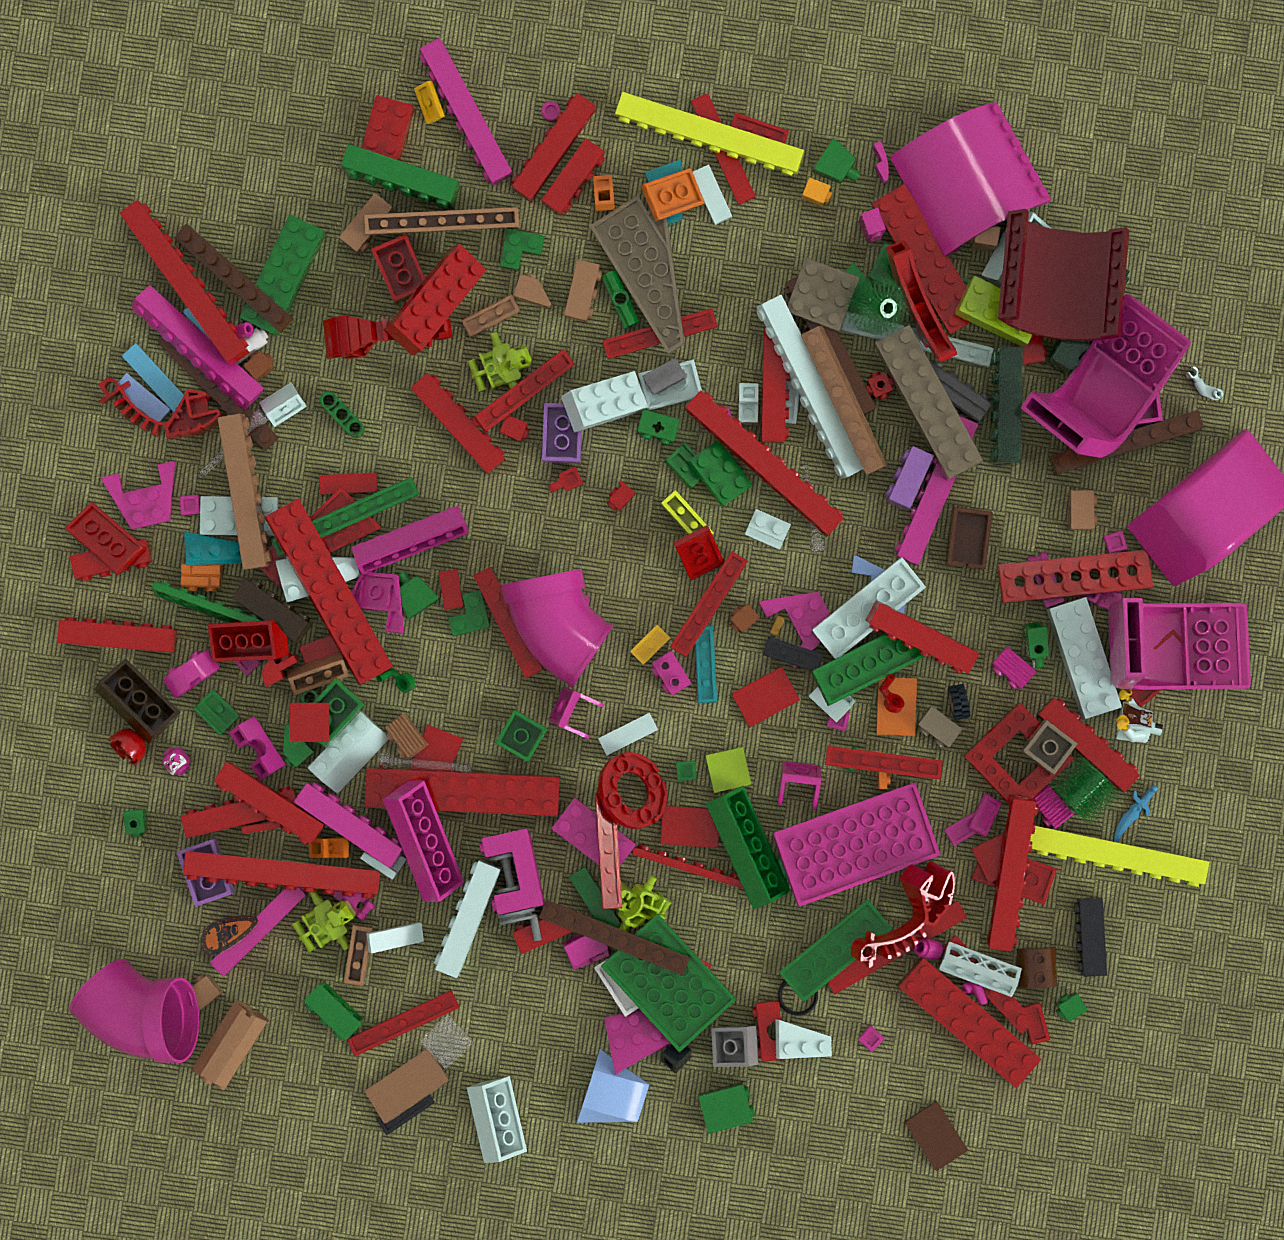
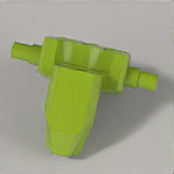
M497 332L490 334L493 341V350L484 354L479 353L484 370L479 371L476 359L467 361L472 372L471 377L475 380L478 392L487 390L482 379L486 375L493 391L496 390V387L504 384L511 389L518 381H521L522 377L519 370L530 367L532 364L526 345L522 344L518 347L510 348L508 343H502Z
M650 875L644 885L636 884L632 889L621 881L622 908L618 909V917L622 920L619 929L627 931L630 926L637 928L640 925L643 927L657 913L665 920L667 916L665 913L670 904H672V901L665 898L659 891L652 892L653 885L657 880L655 876Z
M316 890L315 893H309L316 907L308 913L301 915L309 931L305 932L300 924V920L291 925L299 935L298 939L302 940L307 948V952L309 953L316 949V946L314 947L308 937L311 934L320 948H323L332 940H337L344 951L349 949L350 945L344 935L349 931L346 923L356 916V912L349 901L343 899L333 906L331 899L328 898L323 901Z

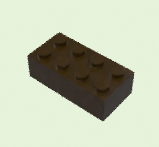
M244 579L232 598L263 620H273L287 637L294 642L300 643L312 626V623L309 622L311 618L303 612L299 611L296 613L294 611L295 607L287 601H279V596L273 591L262 589L264 585L256 579Z
M126 658L103 677L94 689L148 744L168 728L180 714V711Z

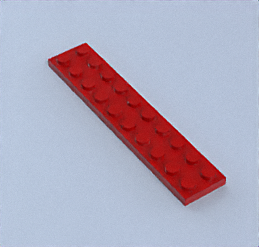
M299 498L265 516L266 522L357 684L360 686L392 668L390 660Z

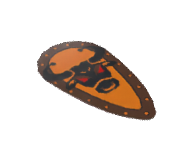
M242 915L211 923L202 933L200 941L202 950L212 956L224 952L245 938L257 925L258 918Z

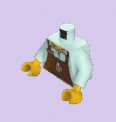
M1120 689L1119 699L1125 701L1122 704L1119 717L1116 719V739L1146 743L1150 733L1160 736L1163 724L1153 722V712L1139 707L1134 699L1129 697L1132 695L1131 689Z

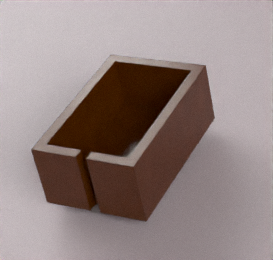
M959 507L952 508L945 566L962 568L966 564V568L986 569L993 512Z

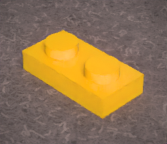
M426 81L414 88L426 124H432L445 117L432 81Z
M656 625L630 652L644 665L670 637Z

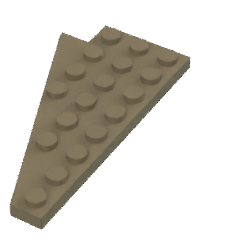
M637 195L591 224L590 228L669 355L684 346L685 342L667 218L655 222L651 210L647 211Z

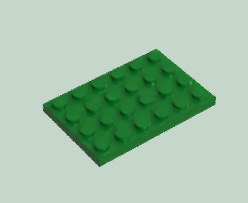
M657 913L635 935L689 956L690 959L683 976L620 950H617L608 958L601 967L680 1052L737 999Z

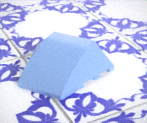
M600 1049L577 1123L638 1122L649 1084L627 1068L615 1075L612 1057Z

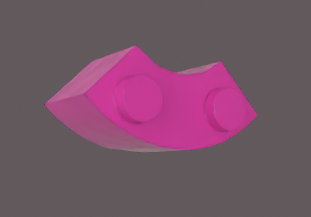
M208 649L202 653L199 650L189 656V661L180 667L174 666L167 671L168 676L163 681L175 699L187 693L220 669L217 662L212 661V655Z

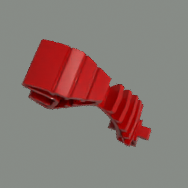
M347 315L323 320L326 358H364L373 345L379 341L394 340L395 343H398L384 330L390 321L382 318L381 322H374ZM450 319L444 322L428 342L427 347H433L432 340L452 338Z
M107 378L98 384L105 394L99 400L100 403L105 404L122 394L123 398L114 401V406L122 410L120 413L125 418L130 419L129 421L134 425L139 426L143 417H145L146 419L140 428L146 432L150 430L152 422L155 423L151 433L156 437H160L162 427H165L166 437L169 440L181 439L182 437L189 438L194 437V435L199 436L205 434L206 431L216 428L219 425L218 417L225 416L224 413L217 409L209 410L208 401L212 400L210 395L205 392L187 389L179 405L175 408V412L171 414L170 420L165 423L159 422L143 413L125 391L131 386L130 381L121 385L117 380ZM110 383H115L116 389L113 392H108V385Z
M932 861L928 862L925 871L911 864L899 879L912 906L913 917L901 927L886 934L875 936L873 932L866 930V937L853 941L851 956L860 962L864 961V965L870 968L873 966V960H876V954L886 959H892L891 954L896 957L901 955L899 949L905 952L910 951L906 941L916 946L918 940L913 934L915 933L925 938L927 934L921 927L924 924L935 927L940 921L941 916L951 906L955 888L953 872Z

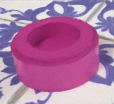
M553 101L546 102L541 110L543 118L550 122L555 121L561 112L559 105Z

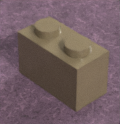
M932 706L927 709L916 724L920 727L918 731L927 737L930 734L935 738L933 742L941 748L944 746L949 748L963 730Z

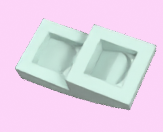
M739 383V421L743 425H758V384Z

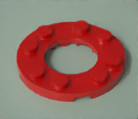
M626 752L611 758L601 770L598 781L600 800L608 815L623 827L629 829L648 827L657 822L665 811L667 804L666 783L662 781L658 773L660 770L650 759L638 753ZM625 773L637 775L645 784L647 799L640 809L628 808L626 804L622 803L621 796L617 792L618 780Z

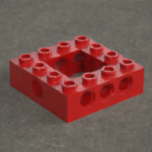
M1017 703L962 755L1008 805L1011 795L1034 798L1074 760L1069 755L1054 775L1036 764V768L1028 776L1023 777L1019 781V785L996 762L993 756L1019 731L1023 733L1022 736L1025 739H1029L1040 725L1021 703Z

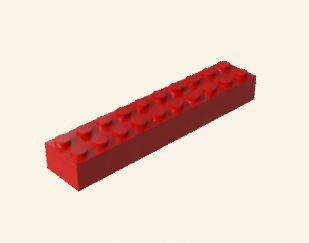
M368 767L366 769L365 807L386 808L383 798L407 781H425L436 811L558 816L560 776L386 767Z

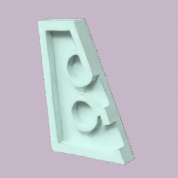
M776 1020L777 1059L832 1056L830 1036Z

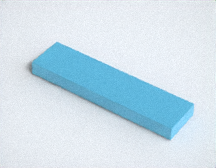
M135 343L122 357L167 406L175 412V408L179 405L184 394Z

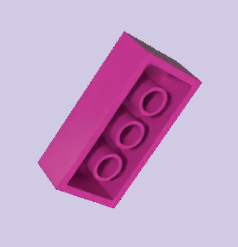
M575 797L551 829L599 865L596 813ZM617 829L619 863L621 865L636 843Z

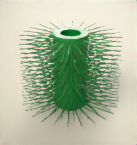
M876 276L873 280L870 279L869 282L866 279L864 283H861L863 284L862 291L860 286L857 288L862 294L860 295L856 292L858 295H855V298L857 297V299H853L858 302L848 301L852 303H846L853 308H857L852 311V313L856 312L855 316L860 313L859 317L862 320L858 323L860 326L857 327L864 328L862 331L868 330L866 332L878 335L879 332L883 333L885 329L888 332L887 328L889 326L887 325L889 324L887 323L892 322L890 318L896 327V322L892 317L897 318L896 315L899 316L897 312L904 313L897 311V309L905 310L901 308H912L898 303V301L902 302L900 300L904 299L903 297L898 300L894 298L896 296L892 291L896 288L894 285H897L895 284L897 282L893 284L890 283L893 282L890 280L887 283L886 280L888 279Z
M1080 758L1084 764L1078 761L1080 765L1076 764L1077 767H1074L1076 772L1072 770L1074 773L1073 781L1065 771L1070 779L1063 775L1066 779L1061 778L1064 783L1058 780L1061 786L1056 783L1058 788L1054 787L1061 799L1063 798L1064 803L1073 812L1084 818V815L1086 818L1088 816L1094 821L1091 815L1097 819L1094 815L1096 813L1100 817L1096 810L1103 814L1098 809L1099 807L1101 810H1104L1098 805L1101 803L1099 801L1106 804L1110 799L1115 798L1112 792L1118 797L1119 795L1100 771Z

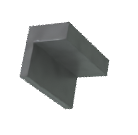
M674 358L642 377L652 395L655 396L686 379L687 374L684 369L682 370L678 360Z

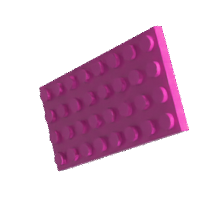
M915 782L772 833L797 907L907 868L911 864L915 865L941 855Z

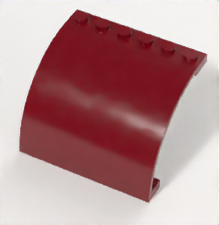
M1027 209L1008 211L998 319L1017 330L1052 339L1089 341L1121 337L1130 230L1127 227L1109 229L1107 232L1093 233L1061 231L1029 222V211Z

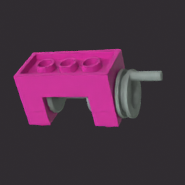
M529 829L482 838V843H479L481 854H485V857H491L489 858L490 861L501 859L507 888L496 890L497 895H494V899L491 900L493 911H497V917L502 918L499 925L530 919L534 941L542 940L537 914H532V911L536 910V906L544 905L545 901ZM509 857L514 858L519 885L516 886L513 881Z

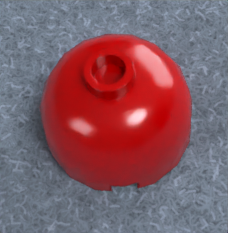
M124 728L118 730L108 739V741H112L110 746L123 760L125 758L131 760L128 764L136 766L145 756L146 744L143 738L132 729Z

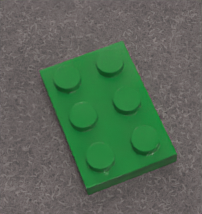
M718 440L688 461L689 465L722 508L753 486Z

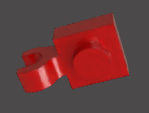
M573 467L558 474L560 480L548 485L551 493L563 487L568 492L584 483L576 467Z

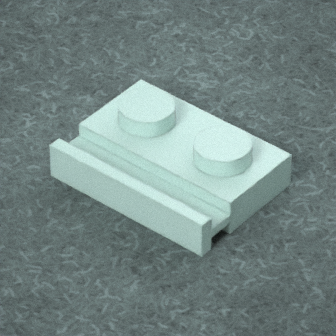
M756 509L745 535L780 550L791 524Z

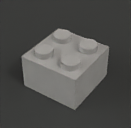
M720 1026L711 1028L713 1067H748L758 1065L756 1026Z

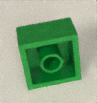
M514 710L495 744L529 762L548 728Z

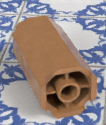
M236 1000L196 1061L192 1071L202 1076L201 1080L211 1085L213 1082L218 1088L225 1090L269 1020L259 1011L255 1012L252 1010V1007L248 1004Z

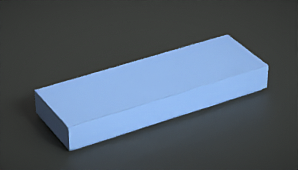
M126 373L119 383L122 385L130 381L131 386L125 391L131 400L150 418L162 422L171 409Z

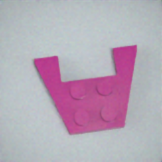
M175 461L157 465L162 484L130 492H123L120 474L101 477L132 530L170 521L175 479L174 472L176 469Z
M369 572L364 575L360 574L352 590V594L360 609L388 612L385 631L404 634L399 576Z
M819 592L759 602L766 617L783 609L786 610L803 643L799 647L812 651L821 642L812 629L827 618L830 613Z

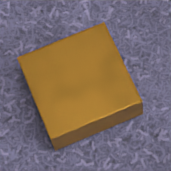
M779 615L776 617L770 634L778 635L784 622L783 617Z

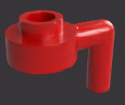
M889 674L879 687V690L886 698L884 700L886 709L892 713H899L905 703L901 696L888 690L895 679L894 675Z

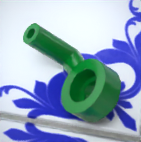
M390 668L376 676L378 682H382L392 676L396 679L398 689L403 693H408L415 688V679L407 672L400 674L394 668Z

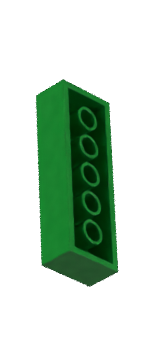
M348 144L341 164L347 177L357 180L359 177L364 179L365 183L375 186L377 183L382 185L383 189L394 192L395 189L400 191L401 195L412 198L413 195L419 197V201L430 204L431 201L437 203V207L445 210L454 208L461 188L456 179Z
M290 214L256 282V285L287 313H289L327 235L324 230ZM246 303L239 318L277 337L279 331Z
M744 786L707 802L706 806L709 814L715 823L753 910L770 904L791 892Z

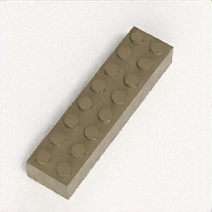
M910 325L876 342L874 345L876 351L947 481L980 464L983 461L981 455Z

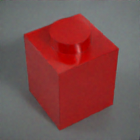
M508 415L505 417L499 433L522 442L523 439H527L530 429H528V423Z

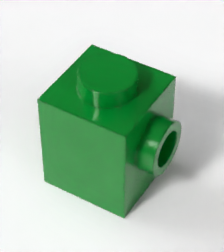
M146 809L123 811L125 835L131 834V838L142 837L143 833L148 832Z
M1076 992L1061 996L1058 999L1059 1002L1056 1003L1058 1016L1061 1020L1065 1019L1067 1022L1088 1011Z

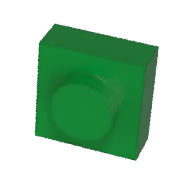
M695 760L676 762L678 781L697 780Z

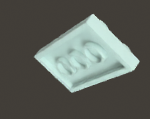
M201 496L200 535H237L231 497ZM262 497L260 508L265 516L278 510L277 497ZM265 520V524H263L264 531L267 532L268 536H274Z

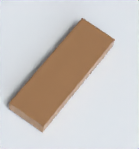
M511 294L461 320L469 337L472 338L521 311Z

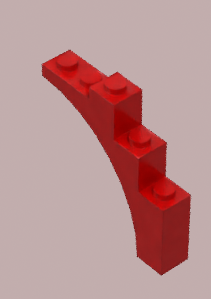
M904 240L887 246L886 250L894 282L898 283L897 287H901L900 291L904 293L905 306L912 307L906 308V310H910L907 312L915 322L920 341L926 348L929 347L939 362L956 356V348L943 330L925 293L911 249Z

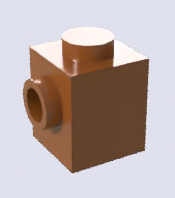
M262 351L252 353L248 357L249 361L243 365L257 382L276 368L272 364L275 360L268 352L264 354Z
M747 603L743 608L738 606L730 613L733 616L730 618L732 622L730 626L737 633L739 631L744 633L760 617Z

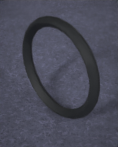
M784 980L778 990V1000L783 1010L795 1016H802L811 1012L818 1002V991L814 994V1001L808 1009L802 1012H795L788 1009L783 1003L782 990L787 984Z

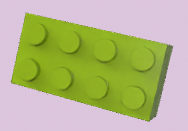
M976 276L972 277L954 314L1021 347L1027 345L1032 334L1017 330L998 319L1001 288Z

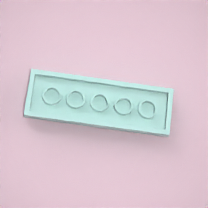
M901 557L814 627L812 631L836 659L873 631L865 619L876 600L899 610L925 589L926 586Z

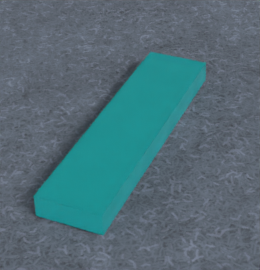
M706 626L695 643L698 703L717 702L713 626Z

